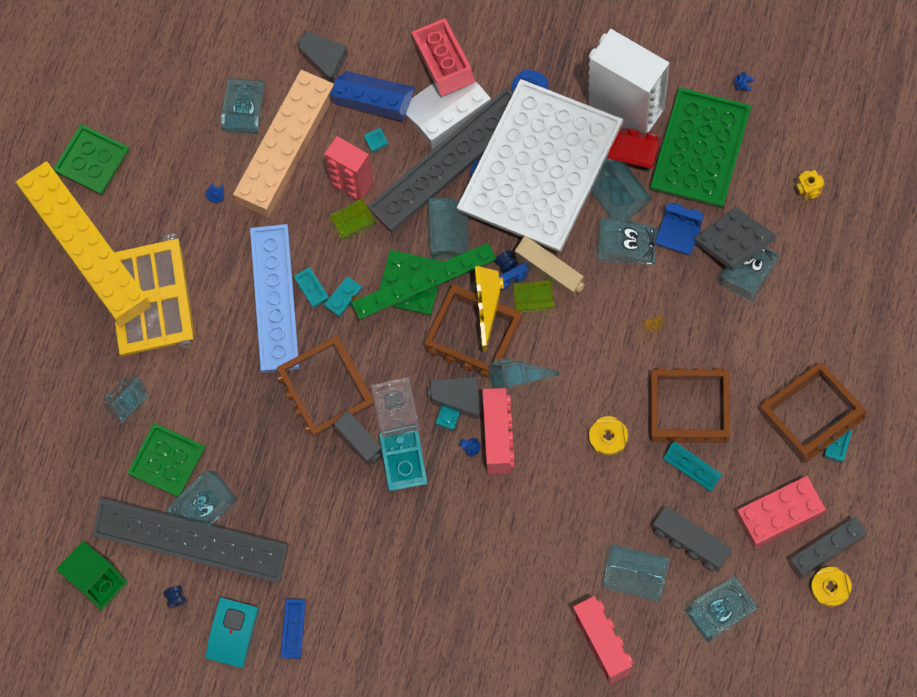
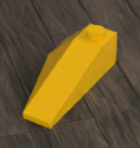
M476 266L475 275L483 352H487L500 300V289H504L503 277L499 278V273L496 270Z

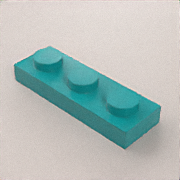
M676 442L672 443L663 458L711 492L723 475Z

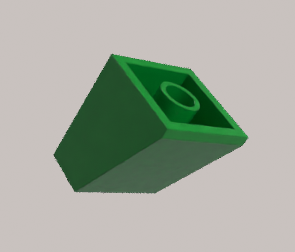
M84 541L56 569L66 581L100 611L128 583L110 562Z

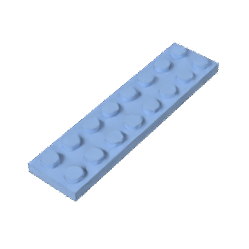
M288 224L250 228L261 373L276 372L278 366L299 356ZM299 364L288 370L300 369Z

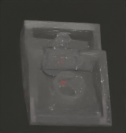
M409 377L371 385L382 438L420 430Z

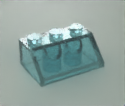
M609 158L605 159L590 190L617 225L622 224L640 212L652 199L624 162Z
M448 197L429 198L432 259L454 258L469 251L468 215L457 211V206L460 202L458 200Z
M612 545L603 588L661 601L670 558Z

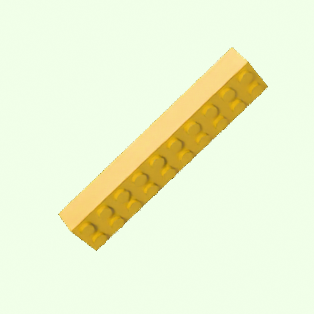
M47 161L15 181L22 194L119 327H122L151 307L147 296Z

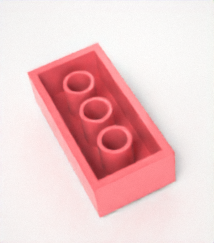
M446 18L411 32L415 46L441 97L475 83L472 68Z
M336 136L324 154L330 183L335 189H342L347 192V195L352 199L357 198L362 201L374 184L369 154Z
M506 388L483 389L488 475L511 474V467L515 466L514 450H510L513 449V432L508 431L512 430L511 413H507L511 411L510 394H506Z
M808 476L738 509L736 517L755 550L823 517L826 509Z
M595 596L573 606V617L608 684L611 685L631 675L633 661L629 653H624L622 647L624 644L620 636H615L613 630L615 627L611 619H606L605 608L601 600L597 601Z

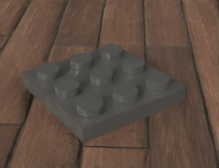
M735 207L697 235L694 240L695 244L734 271L773 242L775 234L738 207Z

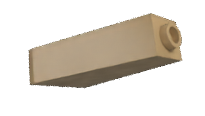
M524 236L515 250L516 260L520 265L526 263L530 271L573 297L576 293H580L585 286L583 275L527 236Z

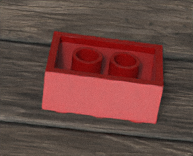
M620 128L606 158L653 168L657 159L661 137L652 132L641 133L635 128Z

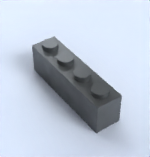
M665 506L653 524L652 530H654L656 536L661 539L665 537L671 541L670 544L678 550L683 549L691 559L695 561L697 559L704 563V567L712 572L714 570L719 572L732 552V548L668 506Z
M855 516L791 558L789 566L799 580H802L863 540L867 531Z

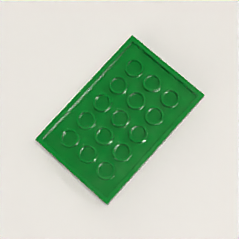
M679 87L650 190L723 208L752 105Z

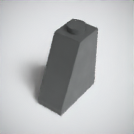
M306 31L304 36H301L298 41L300 54L327 81L334 84L348 55L347 46Z
M477 377L431 380V387H427L428 398H432L433 405L444 406L460 412L461 415L480 420Z
M346 411L334 423L336 435L368 466L380 460L382 457L381 447L349 411Z

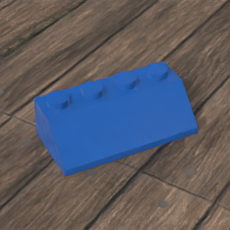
M345 71L336 78L330 96L335 105L404 121L415 87Z

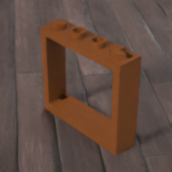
M452 284L424 342L425 350L431 353L432 356L439 355L444 357V360L451 364L458 363L465 370H474L479 372V375L482 377L486 376L495 379L522 322V313L500 303L498 304L496 316L512 323L492 365L483 363L433 342L453 299L479 309L476 293Z
M338 335L278 366V373L275 374L280 384H285L287 388L285 394L289 401L293 400L296 404L294 410L297 416L303 417L305 421L303 427L307 434L311 433L313 437L334 427V423L346 412L344 411L315 427L290 381L286 370L334 346L360 393L363 402L346 411L355 416L375 405V401Z
M822 362L812 365L805 374L794 378L790 385L779 389L775 396L765 399L760 406L761 415L804 463H807L866 419V409ZM821 375L853 411L806 446H803L772 410Z
M656 368L651 370V442L729 443V370H724L723 368H715L713 370H705L704 368H695L694 370H686L685 368H675L674 370ZM657 380H723L724 430L658 429Z

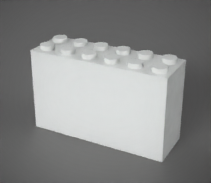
M610 29L607 34L604 33L600 38V44L597 49L593 48L589 54L588 105L622 118L623 126L638 129L639 132L646 134L650 132L665 110L669 62Z

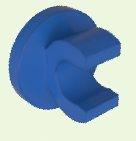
M742 72L735 77V88L737 90L742 89L745 92L751 91L752 88L747 85V82L752 83L754 79L748 76L747 73Z
M211 184L206 190V198L213 203L223 201L224 186L221 185L218 188Z
M472 438L470 441L462 439L459 445L463 447L462 450L466 451L469 457H474L478 454L481 447L477 438Z

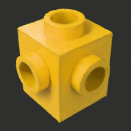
M816 170L811 172L805 171L798 177L797 184L795 185L796 190L804 201L817 198L822 194L824 180L821 175L817 174Z

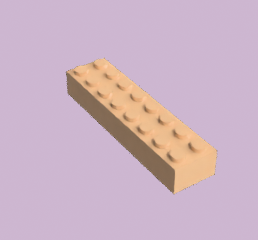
M303 70L299 72L233 193L235 203L266 217L270 216L332 101L330 94L334 86L333 83Z

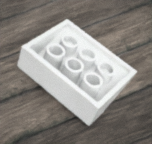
M476 81L442 97L433 83L411 99L405 117L430 148L433 149L488 104L491 98Z

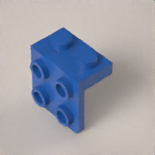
M667 203L664 219L656 238V244L690 255L695 245L694 238L699 234L704 214H701L696 209L689 210L683 208L682 205L677 203Z

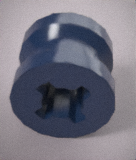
M510 250L501 253L495 259V263L500 265L503 274L519 264L516 259H513Z
M181 586L173 587L163 592L164 597L168 600L167 607L169 609L180 607L187 602L186 598L182 595L183 589Z

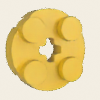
M611 416L599 418L589 431V441L594 451L605 456H612L622 452L628 440L626 426L618 421L617 418ZM606 432H610V435H614V437H612L611 440L603 438V436L606 435Z
M836 567L822 568L814 576L811 583L813 597L817 600L818 604L826 607L842 605L847 601L852 589L849 576ZM829 582L837 586L834 592L826 589Z

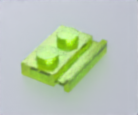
M363 199L330 215V219L342 240L376 224Z
M551 281L513 284L517 311L529 312L554 309Z

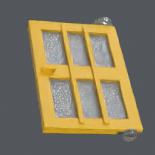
M176 233L162 235L160 243L114 252L151 304L150 308L122 327H119L115 322L120 356L180 344L181 348L191 346V341H195L183 253L179 235Z

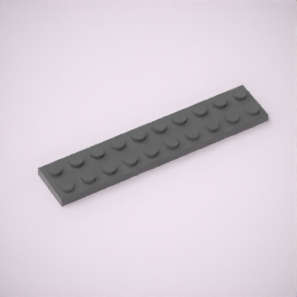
M506 87L367 206L368 209L392 233L482 157L513 92Z
M104 497L99 498L92 536L278 583L282 579L289 546L288 543Z

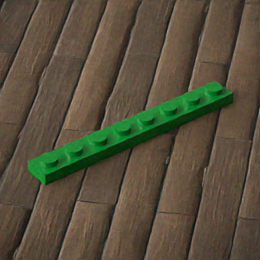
M489 243L483 244L351 302V306L358 320L361 321L474 271L476 266L484 267L493 263L496 257Z

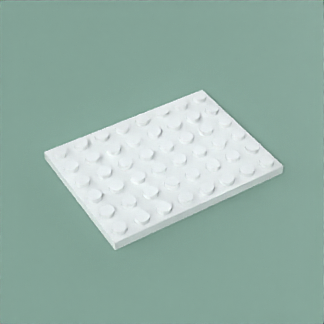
M520 79L457 206V211L523 238L527 236L534 242L561 253L623 124V119Z

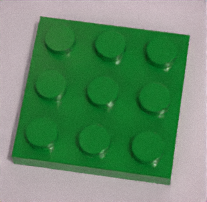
M80 124L53 170L55 173L102 196L130 151V148Z
M390 250L379 290L438 265L443 261ZM439 286L391 308L432 316Z
M153 423L127 474L180 499L206 447Z

